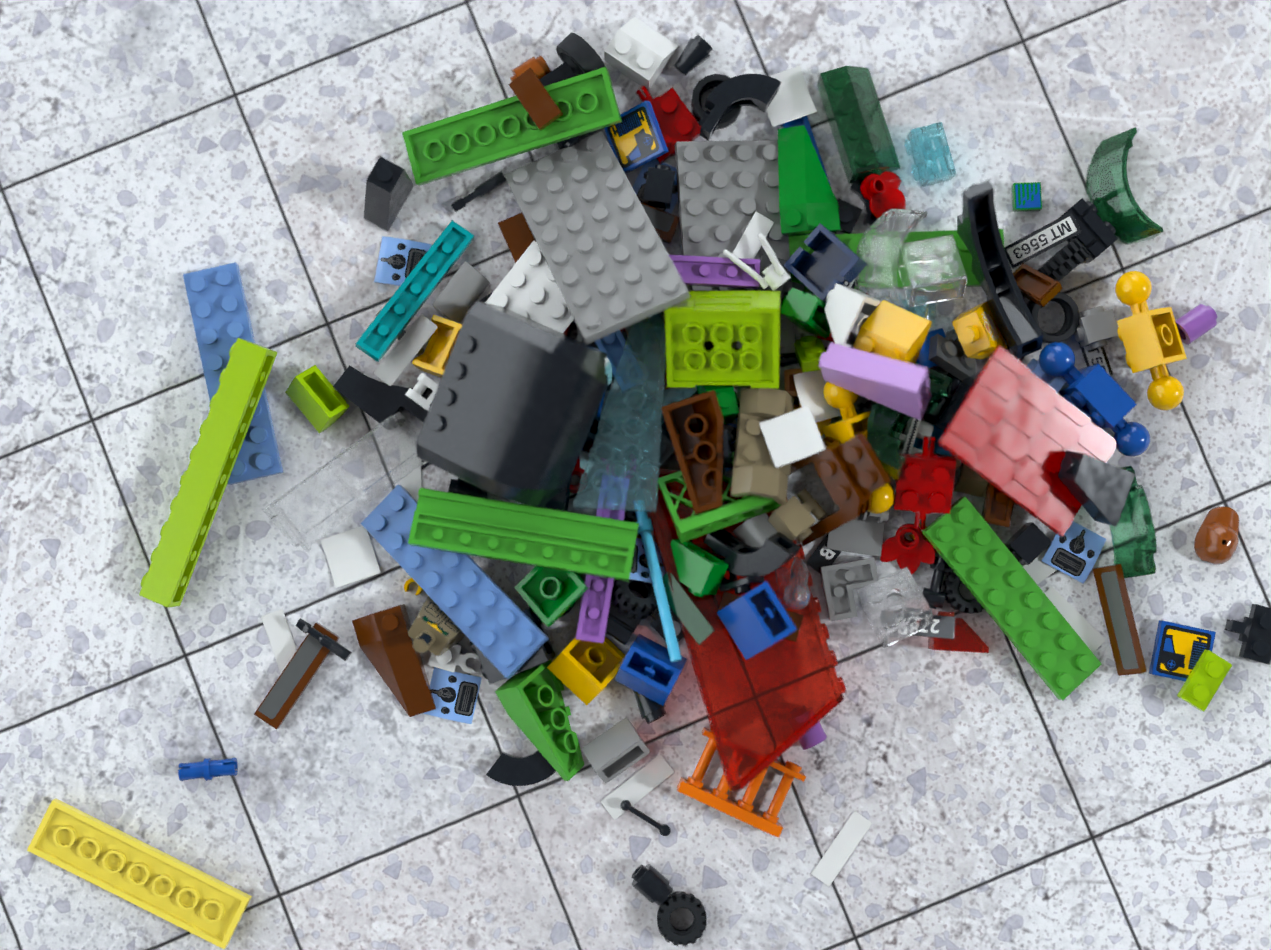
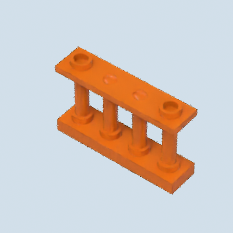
M711 726L710 730L704 727L702 734L709 738L692 777L689 776L687 780L681 777L677 785V791L779 838L783 826L778 822L779 817L777 815L794 778L805 781L806 776L800 772L802 767L788 760L785 764L775 760L769 765L784 772V775L768 810L764 811L762 815L753 811L754 806L752 803L769 766L749 783L742 800L739 799L738 803L727 799L729 796L727 791L744 754L759 761L756 769L770 757L725 737L727 732L715 726ZM721 743L734 749L718 787L710 791L702 787L704 784L702 780L718 744Z

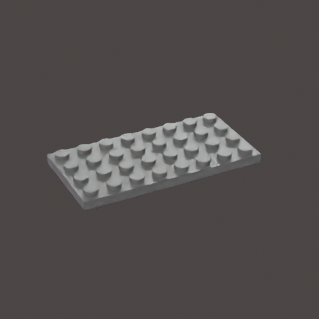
M602 131L579 141L572 147L560 149L504 174L586 345L690 298L683 280Z
M778 140L676 142L675 159L681 254L685 256L728 258L723 254V250L726 249L733 253L755 212H758L774 222L766 237L777 258L788 260L790 258L788 236L781 234ZM762 246L754 259H760L762 254L767 255ZM787 269L786 272L791 276V272ZM685 285L688 291H753V288ZM781 313L780 355L794 354V343H796L794 323ZM706 341L703 346L705 349L710 350L713 349L714 344L711 341ZM734 341L731 344L735 350L742 348V344L739 341Z

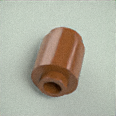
M540 55L537 58H530L513 69L512 73L514 76L510 79L511 81L515 80L529 68L533 69L539 79L550 73L551 70Z

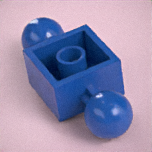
M1053 342L1046 345L1040 352L1039 365L1045 374L1052 377H1062L1066 381L1058 393L1087 415L1101 429L1110 428L1114 432V439L1117 444L1116 449L1121 454L1135 457L1144 453L1150 444L1148 430L1138 422H1127L1123 418L1137 405L1100 364L1078 370L1074 366V352L1067 344Z

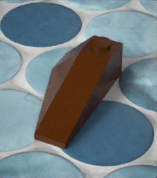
M712 390L661 407L695 514L722 506L723 414L716 392Z
M405 604L352 620L360 648L409 717L436 709L420 652L414 649V639L408 635L411 623Z

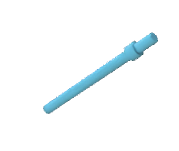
M637 499L633 501L637 517L636 523H639L638 534H641L671 662L680 661L682 658L651 533L654 530L652 521L648 519L644 499Z

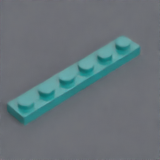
M452 220L358 339L356 347L379 362L473 241L474 235Z

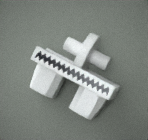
M909 416L904 433L902 434L904 424L896 422L894 431H890L896 450L899 441L901 442L898 456L899 453L917 454L922 452L923 450L913 447L915 438L924 440L923 438L928 436L930 439L934 427Z

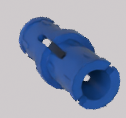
M236 757L222 760L205 758L201 762L179 763L178 766L181 768L178 769L180 781L201 778L208 781L212 780L213 777L236 776L238 774V771L235 770L238 769Z

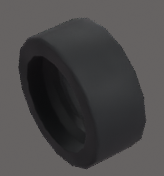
M570 33L556 47L557 54L562 62H566L576 76L605 67L596 51L576 33Z
M713 74L704 77L697 83L692 94L691 108L698 122L705 113L701 105V97L704 92L709 88L717 87L722 82L730 79V77L722 74ZM741 107L729 111L716 129L726 128L735 122L740 114Z
M1059 292L1050 300L1060 304L1065 315L1064 324L1056 333H1046L1040 328L1037 318L1041 306L1030 300L1027 306L1043 334V343L1062 342L1075 333L1079 325L1080 314L1078 306L1072 297Z

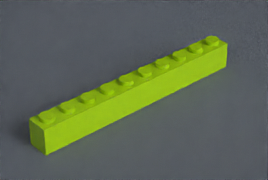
M237 338V341L231 346L229 362L220 374L219 388L210 400L209 414L200 426L199 432L201 435L197 445L191 450V461L188 469L181 476V487L178 495L171 502V513L168 521L161 528V539L158 547L153 550L150 558L151 565L141 580L140 596L167 608L181 605L278 352L241 338Z

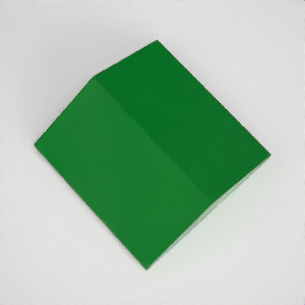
M535 566L514 587L547 627H550L588 589L578 573Z

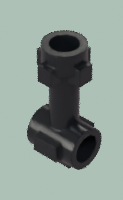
M935 556L934 564H930L929 567L934 569L930 589L924 587L920 603L925 604V607L942 609L946 593L941 592V586L945 572L950 573L951 568L943 558Z

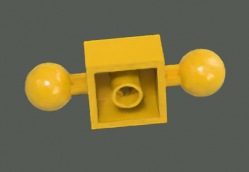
M1129 271L1120 276L1115 285L1117 298L1123 304L1130 306L1132 316L1117 320L1118 336L1124 343L1126 362L1131 368L1132 373L1150 370L1153 381L1148 386L1147 397L1151 405L1159 410H1171L1182 402L1184 388L1178 379L1169 376L1166 365L1187 359L1172 308L1165 307L1149 310L1146 300L1152 291L1150 279L1142 272Z
M826 381L823 389L824 398L830 406L840 410L843 420L822 427L825 437L837 439L843 444L856 435L863 433L882 466L898 460L899 456L882 407L857 415L854 403L858 398V394ZM889 483L871 493L873 496L871 508L867 511L880 514L891 508L894 503L895 493Z

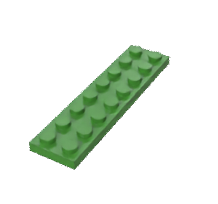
M603 67L544 86L563 115L542 131L537 127L517 96H513L402 132L416 185H424L621 123L622 120L608 69Z
M966 496L959 498L951 506L950 514L943 513L922 532L1059 700H1064L1101 665V662Z

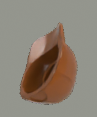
M1225 506L1215 507L1208 512L1196 534L1194 544L1196 555L1202 561L1220 565L1229 561L1235 553L1239 542V516L1234 509Z

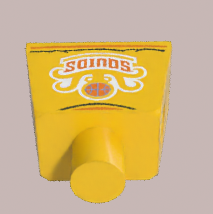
M987 301L961 313L952 321L954 330L968 358L983 360L990 357L997 346L1007 349Z

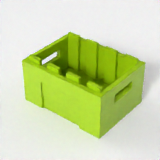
M688 291L689 299L665 309L667 387L695 388V385H751V388H779L781 291ZM711 341L714 344L713 349H705L703 346L704 342ZM734 341H739L742 344V348L735 350L731 344Z

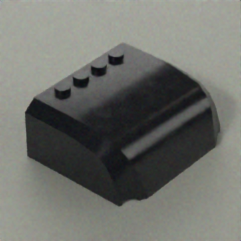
M477 301L466 313L416 442L417 457L496 496L524 505L545 508L546 504L554 496L559 495L566 489L608 386V375L605 374V357H607V353L505 307Z

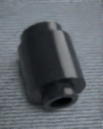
M651 864L646 866L640 865L631 876L634 879L632 886L651 903L655 902L657 905H661L673 891V888L669 885L670 881Z

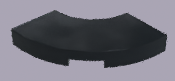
M539 750L525 757L511 756L503 752L486 775L506 785L527 786L547 779L556 770Z

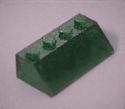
M843 66L820 73L817 87L848 183L851 184L857 180H864L871 174L880 175L884 171L891 172L900 169L898 157L869 68Z

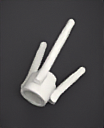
M761 233L757 237L772 263L762 271L765 277H761L728 250H723V254L758 281L763 289L769 286L774 291L791 278L783 266L780 265L767 239Z

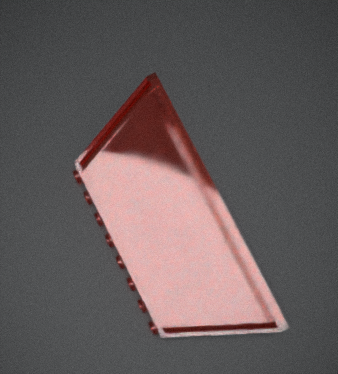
M649 466L637 469V477L649 519L652 521L653 533L665 574H668L672 591L671 574L714 630L701 644H698L679 619L729 791L735 792L747 786L844 700L843 693H846V687L841 676L837 677L836 674L837 658L834 650H829L826 640L830 639L826 624H821L818 613L821 612V606L817 596H812L810 586H813V580L810 571H805L802 560H805L802 545L797 544L801 548L789 562L764 576L765 582H768L785 610L804 615L797 641L792 642L781 639L748 660H745L722 621L716 619L723 592H720L718 589L716 595L699 597L688 591L689 587L679 580L670 545L672 539H679L677 529L657 483L658 478L678 471ZM674 481L666 484L668 492L680 496L684 485ZM723 481V494H724V492H725V490H726V487H727V485H728V483H726V482H724V481ZM730 488V491H729V493H728V495H727V497H730V498L735 499V500H739V499H742V498L744 497V496H738V497L731 496V488ZM687 490L683 498L691 501ZM680 503L677 510L679 519L691 517L694 509ZM775 510L767 512L766 514L768 515V517H770ZM745 521L723 529L736 537L733 531ZM708 534L690 540L719 559L725 558L715 554L711 547L704 543ZM727 570L724 575L726 579H729L730 577L729 571ZM737 575L738 580L746 578L744 576ZM762 583L751 586V590L758 587ZM728 591V593L735 594V591Z

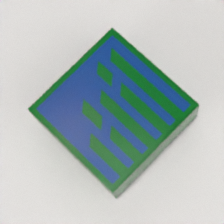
M1041 182L1012 184L1013 212L1040 211L1042 209Z

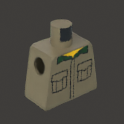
M429 596L408 631V635L414 639L413 647L416 651L425 653L429 650L436 656L445 653L465 636L460 628Z

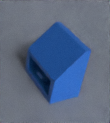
M767 581L717 612V615L745 660L797 630Z
M639 634L623 660L615 681L664 706L687 658L681 656L682 660L671 662L668 648Z

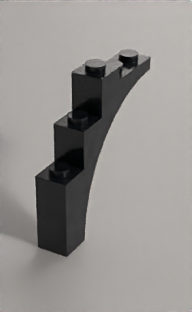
M989 180L980 184H973L966 190H963L962 214L957 216V233L972 255V273L987 295L988 306L1001 335L1015 358L1019 359L1042 349L1043 334L1023 299L1008 262L996 217L994 187Z
M351 366L346 369L333 386V388L387 429L391 426L396 427L404 417L402 413L404 409L408 410L423 423L428 414L426 409L405 395L410 388L395 385L389 386L367 377ZM427 387L421 396L427 400L433 391Z

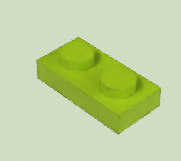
M804 336L800 340H795V355L802 372L821 370L819 368V360L821 354L826 352L821 339L814 336Z
M1205 649L1177 697L1204 712L1232 667V664L1210 650Z

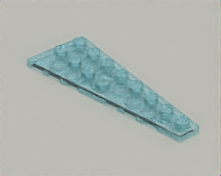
M665 309L635 322L631 326L619 366L616 369V376L597 428L595 441L590 450L584 474L581 477V484L574 500V508L657 512L663 418L661 407H663L666 370Z

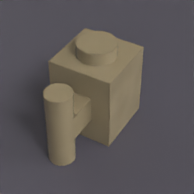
M805 488L797 494L803 504L794 495L785 505H781L768 518V521L777 532H780L793 542L796 539L802 542L812 533L810 527L816 520L810 513L818 521L827 514Z

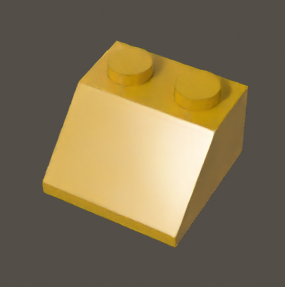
M882 300L861 326L853 349L915 365L932 321L886 300Z
M606 636L604 644L576 640L575 637L547 668L587 706L615 677L626 655Z

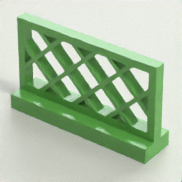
M732 452V460H733V462H734V452ZM682 471L657 479L677 529L680 543L776 510L781 504H778L773 498L756 495H745L739 500L727 497L732 485V477L729 478L723 475V481L728 483L724 494H722V506L703 511L699 514H695L693 511L691 517L680 520L677 514L680 503L693 508L691 501L683 498L687 487ZM674 481L683 484L684 487L680 496L668 492L666 484Z

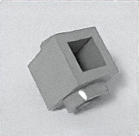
M1098 306L1079 313V325L1073 335L1075 340L1080 342L1081 347L1090 345L1091 350L1108 345L1106 340L1118 336V325L1113 309L1104 311L1103 306Z

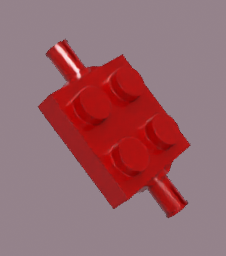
M643 86L641 87L642 92L638 89L636 94L642 102H651L669 151L656 158L661 164L671 156H675L676 142H690L699 137L701 126L673 87L661 96L653 98L646 87Z
M928 436L923 438L922 452L917 454L899 453L893 504L894 510L914 512L915 521L913 527L919 529L920 523L921 530L925 529L926 514H950L956 469V458L941 457L935 454L934 445L936 438L930 437L929 442Z

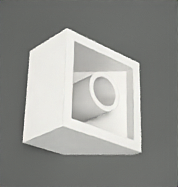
M634 17L618 30L604 50V57L606 63L642 87L645 86L649 91L679 46Z
M836 283L834 289L829 291L827 295V304L824 309L835 344L853 348L861 326L881 301L861 291Z

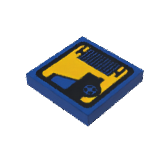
M644 101L620 114L621 123L604 128L610 147L625 174L669 152L650 101Z
M1159 620L1149 674L1186 681L1204 650L1212 652L1216 632Z

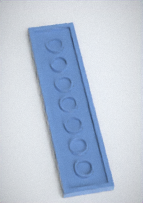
M236 262L183 274L210 400L217 393L220 385V374L227 367L230 359V348L237 341V338L255 343L239 265ZM265 387L228 480L229 485L283 473Z
M398 484L361 524L506 678L510 679L546 642L548 637L469 555L408 544L417 501L403 486Z

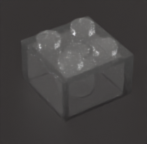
M953 234L899 244L896 264L910 307L964 298L967 276Z
M907 567L857 590L859 604L883 648L920 632L933 624V612Z

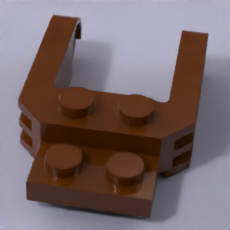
M863 433L856 435L843 444L839 440L827 436L822 439L825 450L791 463L790 474L812 462L833 501L840 508L838 511L810 527L812 533L800 542L802 546L809 544L869 510L873 497L871 493L891 482Z

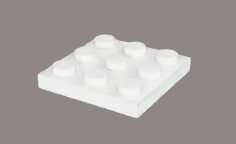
M535 241L530 244L485 302L505 307L562 334L574 320Z

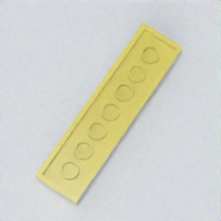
M57 798L51 801L27 851L222 949L228 946L252 896Z

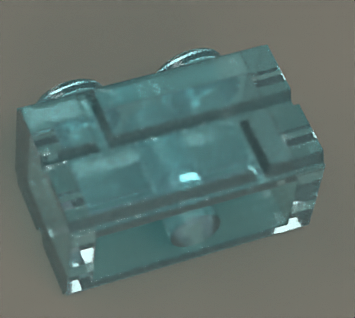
M942 122L910 130L907 139H905V149L907 154L912 155L915 165H912L914 180H919L921 187L951 180L956 175Z

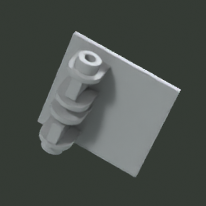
M834 501L831 514L840 509ZM889 510L880 514L865 511L857 518L829 532L826 549L881 557L885 521H888Z

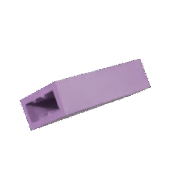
M830 343L827 352L821 354L819 368H821L825 381L905 415L922 420L931 399L927 368L835 343Z

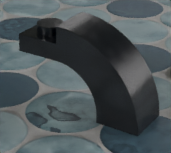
M743 74L719 84L706 98L705 108L711 112L706 110L699 121L701 126L700 136L709 141L724 116L734 108L751 106L765 113L778 93L781 81L762 74Z
M723 528L708 533L704 540V543L711 547L715 554L725 557L724 562L729 565L727 571L744 577H759L773 572L789 562L801 548L780 532L767 538L762 547L748 546Z

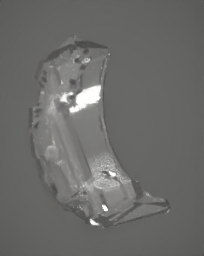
M889 209L882 213V216L872 225H869L857 247V255L867 265L855 278L856 290L877 300H886L904 308L897 284L898 260L907 236L923 218L927 217V211Z

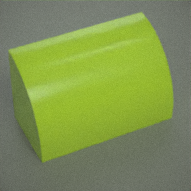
M316 365L295 376L285 392L319 434L335 423L350 407Z

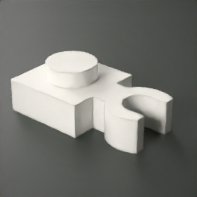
M456 644L440 656L431 653L428 665L450 672H455L458 665L466 673H475L476 669L468 667L467 659H479L475 652L462 654L463 645Z

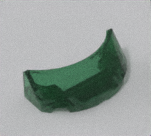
M1136 127L1101 141L1095 149L1096 151L1090 165H1088L1086 176V191L1090 202L1098 210L1097 215L1103 222L1108 221L1116 230L1115 235L1119 237V241L1127 245L1153 239L1164 232L1163 227L1153 222L1141 210L1129 187L1127 156L1129 149L1133 147L1132 140L1137 134Z
M924 367L928 370L931 391L929 403L943 397H948L951 392L952 378L929 367ZM875 402L868 418V443L885 471L898 482L901 478V469L906 462V458L899 453V437L911 417Z
M1132 466L1121 468L1135 474ZM1134 476L1117 527L1109 525L1113 543L1114 565L1121 564L1124 578L1150 575L1156 572L1154 554L1157 553V544L1151 510L1142 485H1138L1136 476Z

